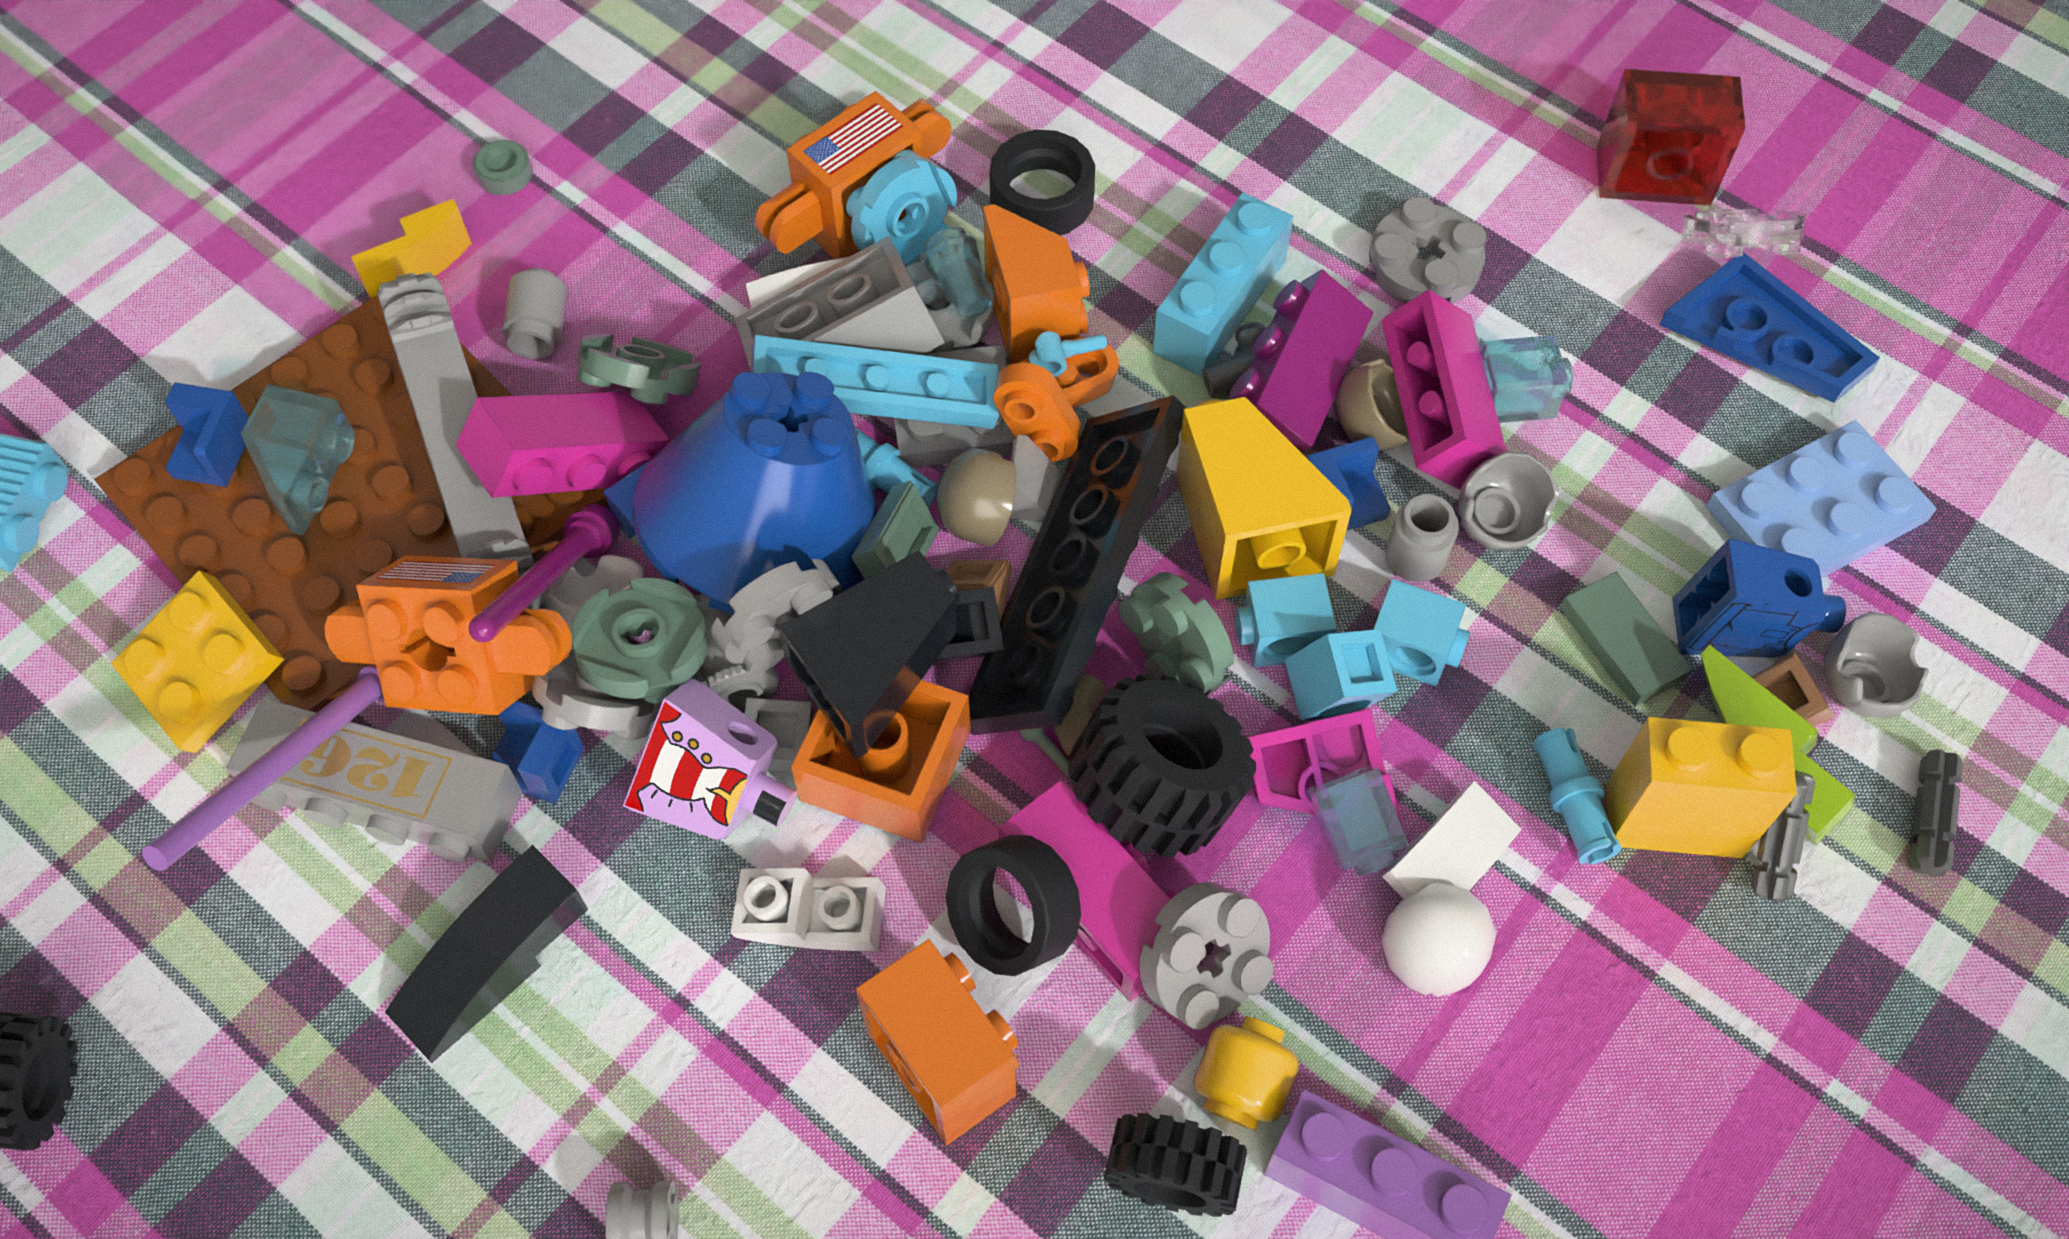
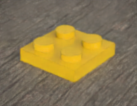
M199 570L111 664L176 747L184 751L196 753L282 663L284 658L218 579Z

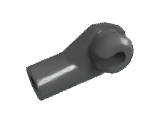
M1250 322L1240 326L1235 332V338L1239 346L1235 349L1232 359L1202 369L1203 381L1211 397L1231 391L1237 379L1249 369L1255 357V354L1251 351L1252 346L1260 333L1266 328L1262 323Z

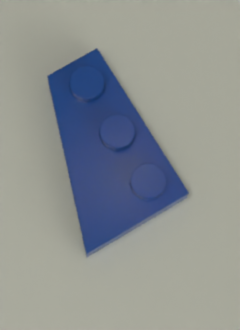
M1743 251L1668 308L1659 324L1833 403L1869 375L1880 359L1874 352Z

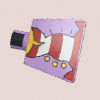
M691 678L663 699L623 806L631 811L717 840L726 839L746 820L749 813L779 827L790 812L796 799L797 791L766 775L778 746L775 736L707 686Z

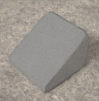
M1018 434L1017 439L1014 438L1011 462L1016 467V493L1011 519L1043 522L1059 487L1061 474L1057 466L1027 435Z

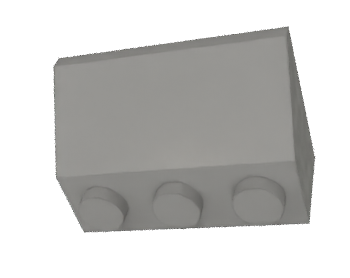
M890 236L881 239L734 318L750 370L751 352L755 335L928 356L934 348L945 343Z

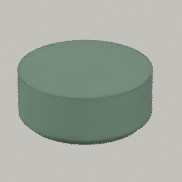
M499 140L483 146L473 159V169L479 185L486 192L494 195L516 193L523 189L532 178L533 169L528 153L522 145L514 141Z

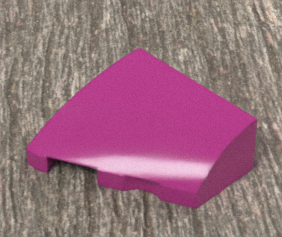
M1371 708L1245 736L1250 739L1254 749L1250 757L1256 761V773L1251 779L1258 803L1375 830L1391 836L1404 833L1391 776L1385 772Z

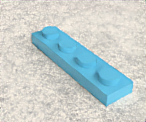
M755 335L751 352V372L757 374L776 372L797 376L804 372H816L824 375L834 385L833 394L842 401L849 413L993 429L998 420L999 411L993 400L998 377V364Z

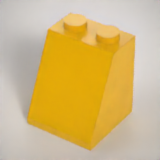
M1246 397L1226 401L1218 399L1208 400L1196 407L1184 409L1176 479L1215 600L1246 594L1249 581L1324 573L1325 577L1334 576L1352 511L1348 499Z

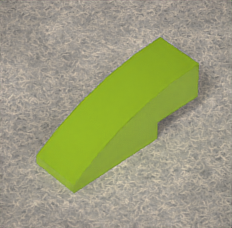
M1709 645L1701 653L1702 668L1714 708L1721 723L1791 729L1795 770L1810 774L1815 781L1812 803L1805 804L1804 808L1809 812L1805 836L1817 846L1853 808L1856 794L1807 756L1817 744L1818 729Z

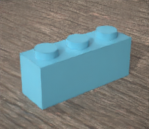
M1242 192L1156 310L1153 354L1202 377V369L1214 364L1286 261L1294 216Z

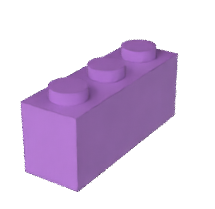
M1306 1089L1303 1090L1264 1174L1385 1239H1494L1512 1194Z

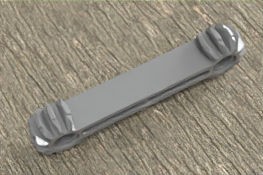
M430 272L418 275L414 273L397 276L396 280L381 283L378 291L379 302L460 557L516 560L519 576L521 577L535 563L529 546L526 543L511 496L491 498L456 447L459 436L478 396L454 327L442 285L439 279ZM542 593L527 608L546 609L544 594Z

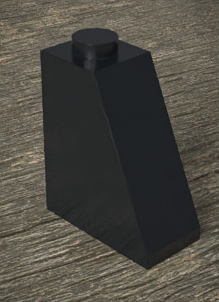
M919 550L779 626L786 662L855 760L870 750L957 633L956 604L960 602L958 590L949 574L942 568L934 570Z

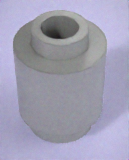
M530 268L513 275L509 280L502 332L507 339L508 348L519 356L530 359L546 358L553 354L555 346L562 340L568 289L565 283L552 272L541 268Z
M1423 494L1412 498L1399 508L1386 546L1387 562L1397 575L1406 580L1424 582L1438 577L1444 571L1459 531L1458 519L1452 506L1439 496Z

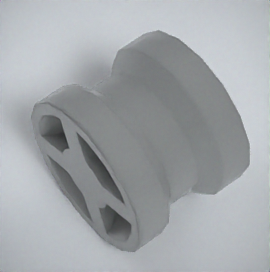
M673 1180L658 1181L651 1189H635L629 1182H617L610 1186L606 1205V1239H677L679 1221L678 1195L676 1184Z

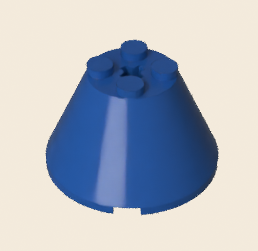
M754 372L740 373L735 376L731 388L657 453L646 465L636 485L632 505V519L641 548L664 578L676 584L681 580L691 588L710 597L708 606L732 615L735 612L730 606L729 601L742 588L768 571L796 561L802 572L815 569L811 559L824 561L840 583L842 592L865 580L851 556L870 526L878 509L851 415L842 401L833 394L834 385L827 377L816 372H804L799 376L776 372L760 374Z

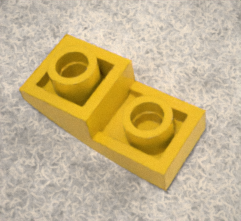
M454 198L400 218L399 221L405 236L351 256L370 299L378 295L381 283L396 280L397 276L410 273L418 275L428 272L437 276L459 258L472 244Z

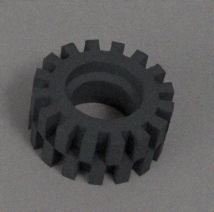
M0 1012L1 1149L27 1151L41 1147V1141H48L54 1135L52 1123L61 1124L66 1115L61 1106L63 1100L71 1101L74 1088L68 1087L69 1077L77 1076L78 1063H71L70 1058L78 1050L76 1041L69 1040L73 1030L70 1025L63 1024L64 1019Z
M1138 1113L1137 1117L1126 1114L1122 1116V1119L1118 1118L1116 1122L1104 1182H1107L1108 1186L1113 1190H1121L1122 1195L1129 1198H1141V1203L1151 1206L1159 1204L1166 1206V1210L1178 1212L1181 1209L1186 1210L1190 1215L1202 1216L1203 1212L1212 1217H1221L1222 1214L1229 1216L1236 1211L1247 1148L1245 1145L1239 1144V1140L1233 1136H1222V1131L1218 1129L1198 1127V1122L1187 1119L1185 1123L1177 1122L1173 1116L1161 1114L1159 1119L1154 1118L1149 1113Z

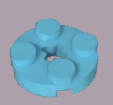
M903 150L897 153L891 162L880 168L868 180L865 186L854 190L847 201L846 211L852 218L851 234L856 247L861 251L890 236L905 266L919 262V254L933 251L943 240L949 228L942 221L947 213L948 205L954 210L956 208V186L952 177L932 160L921 157L911 150ZM905 209L907 215L899 221V216Z

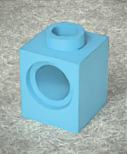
M1324 573L1249 581L1244 606L1235 608L1234 619L1239 645L1249 644L1253 668L1286 664L1284 659L1326 634L1336 633V624Z
M1392 579L1373 629L1381 630L1392 671L1437 687L1445 664L1458 668L1470 632L1459 628L1467 604Z
M1380 629L1326 634L1284 659L1301 721L1322 719L1365 709L1398 692Z

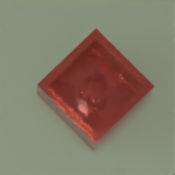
M1624 69L1596 147L1599 198L1711 206L1746 129L1741 78L1739 76Z

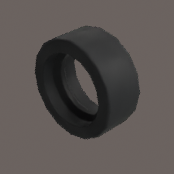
M1038 129L1016 134L1001 144L991 158L989 173L990 203L1058 235L1068 234L1083 224L1093 209L1096 165L1089 150L1075 137L1055 130ZM1044 169L1054 170L1068 176L1075 183V186L1061 196L1041 199L1031 198L1018 193L1010 186V183L1024 172Z
M1008 835L962 855L950 872L946 891V903L951 927L958 943L971 959L993 974L1006 976L1020 975L1063 955L1075 940L1081 918L1079 890L1068 865L1046 843L1033 836ZM998 866L1011 873L1023 886L1032 905L1034 928L1030 943L1013 934L1002 921L995 905L993 882Z

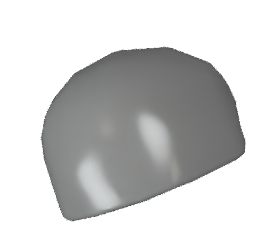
M1505 451L1483 461L1470 472L1464 481L1458 500V515L1461 517V525L1471 539L1489 550L1517 551L1535 541L1537 536H1541L1548 530V521L1552 508L1559 500V488L1549 467L1529 453Z
M1868 612L1851 620L1840 630L1825 651L1824 671L1834 695L1846 708L1862 716L1893 718L1911 708L1918 702L1924 685L1923 682L1929 674L1928 668L1920 667L1915 660L1914 652L1920 640L1919 635L1914 629L1890 614Z

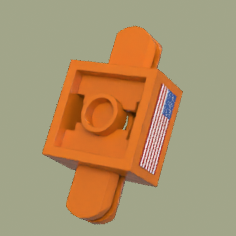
M874 91L856 104L849 105L838 116L812 133L805 134L795 144L786 149L792 184L759 206L755 216L757 231L764 238L770 240L771 244L783 254H789L812 238L834 259L854 255L860 250L853 241L851 234L852 218L846 211L850 195L857 188L865 186L868 180L880 168L891 162L894 156L903 150L914 151L919 156L927 159L942 150L947 145L951 135L952 127L950 121L923 98L917 100L901 112L877 91ZM905 209L901 212L899 221L907 215Z
M404 555L357 584L359 599L352 600L329 615L324 626L325 639L330 650L338 660L353 664L376 665L386 707L499 715L532 689L534 676H543L568 657L572 648V635L568 624L557 611L548 609L526 608L489 642H477L470 636L468 630L470 621L520 577L516 560Z

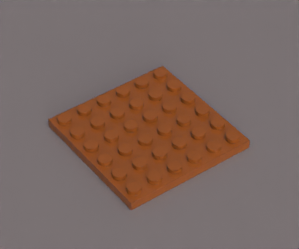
M378 295L230 390L235 394L254 425V429L227 487L171 477L166 470V465L183 432L179 424L94 479L182 586L199 570L218 579L284 658L282 663L265 679V685L281 703L316 713L358 681V673L368 665L341 662L330 650L325 639L324 626L327 617L352 600L359 599L356 585L404 555L461 558L393 349ZM460 342L477 396H513ZM605 488L511 496L534 563L539 561L564 539V524L580 507L587 504H599L609 509L603 493L606 490Z

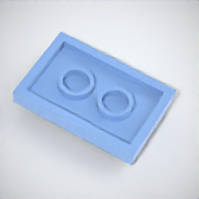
M1857 420L1713 493L1706 505V508L1733 540L1811 558L1819 565L1821 579L1924 524L1937 509Z

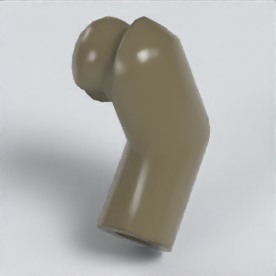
M1086 673L1081 675L1074 692L1072 707L1064 717L1062 724L1054 726L1057 738L1068 757L1074 743L1106 692L1105 685L1099 679Z

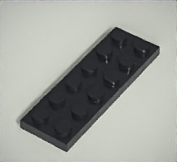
M1174 395L1087 420L1079 438L1077 450L1072 454L1002 615L1000 627L1004 651L985 655L968 693L970 733L972 735L1059 726L1071 709L1078 682L1087 661L1095 650L1096 638L1107 611L1117 596V586L1128 559L1138 544L1139 532L1150 505L1158 495L1159 483L1169 458L1179 443L1183 413L1186 407Z

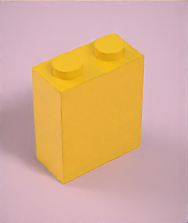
M1648 717L1606 784L1607 817L1621 847L1743 859L1797 795L1791 729Z

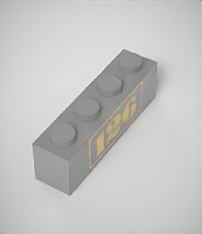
M262 698L226 769L235 777L315 715L316 712ZM349 722L250 802L271 811H281L283 805L301 809L313 821L332 828H342L344 822L362 826L374 838L392 845L401 846L406 839L426 844L432 853L452 862L465 863L469 856L492 863L523 793L512 771L506 764Z

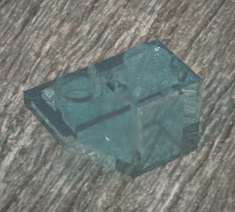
M268 384L244 426L241 436L277 510L292 533L304 535L314 514L319 513L323 509L328 496V487L338 467L350 457L354 446L355 433L336 399Z

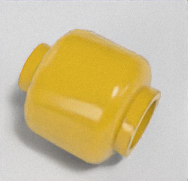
M1245 1016L1241 1028L1232 1025H1223L1215 1028L1211 1033L1194 1077L1195 1089L1206 1098L1202 1109L1253 1131L1257 1130L1260 1121L1274 1122L1278 1120L1283 1113L1299 1071L1298 1058L1291 1050L1281 1045L1285 1032L1271 1024L1249 1016Z

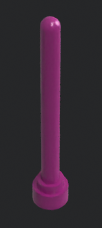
M587 504L574 512L564 524V539L470 621L468 627L470 636L475 641L481 643L491 641L581 557L597 558L607 552L619 537L620 528L615 515L608 508L599 504Z

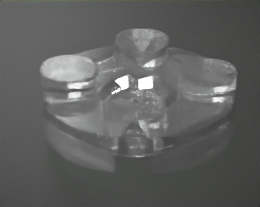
M1759 209L1696 212L1695 217L1688 214L1684 215L1683 240L1686 241V249L1706 250V256L1739 257L1743 255V246L1764 247L1763 253L1796 254L1800 252L1801 240L1805 236L1806 214L1791 210H1777V219L1768 220L1769 215L1759 213Z

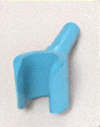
M1051 331L1043 332L1035 342L1036 349L1029 354V361L1032 364L1047 369L1054 377H1058L1067 368L1065 358L1105 349L1107 340L1103 334L1076 340L1061 341L1057 333Z

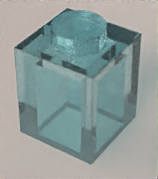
M1547 335L1485 341L1481 355L1499 423L1556 418L1565 394L1570 393L1573 386L1571 363L1568 358H1562L1556 336Z
M1366 766L1307 789L1334 862L1344 871L1355 867L1358 876L1376 872L1396 862L1393 854L1394 851L1409 846L1379 768Z

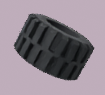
M1150 673L1138 674L1135 680L1126 677L1119 680L1114 688L1111 687L1071 749L1069 757L1072 761L1068 766L1069 778L1077 783L1073 788V792L1078 802L1088 805L1089 810L1087 814L1096 824L1103 823L1110 829L1108 832L1110 836L1119 842L1125 839L1133 843V849L1146 854L1150 849H1154L1161 857H1174L1178 851L1187 856L1196 853L1201 846L1206 847L1212 841L1253 784L1251 778L1256 773V761L1250 757L1254 751L1250 739L1241 735L1240 731L1243 727L1235 717L1229 716L1223 710L1224 705L1215 698L1210 699L1202 694V689L1190 683L1187 686L1183 685L1175 677L1162 675L1160 679L1155 678Z

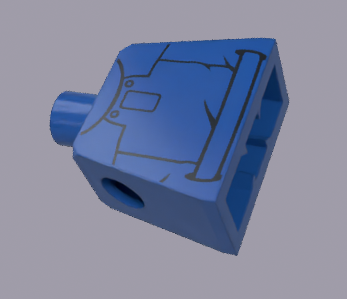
M1728 539L1672 598L1680 654L1701 655L1711 645L1724 656L1777 658L1785 656L1811 631L1837 633L1842 628L1846 617L1844 599L1838 595L1824 594L1820 568L1813 559L1733 539Z

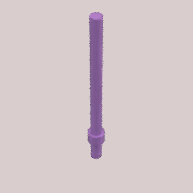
M367 665L361 669L356 683L145 846L142 850L145 862L154 870H166L373 702H384L376 665Z

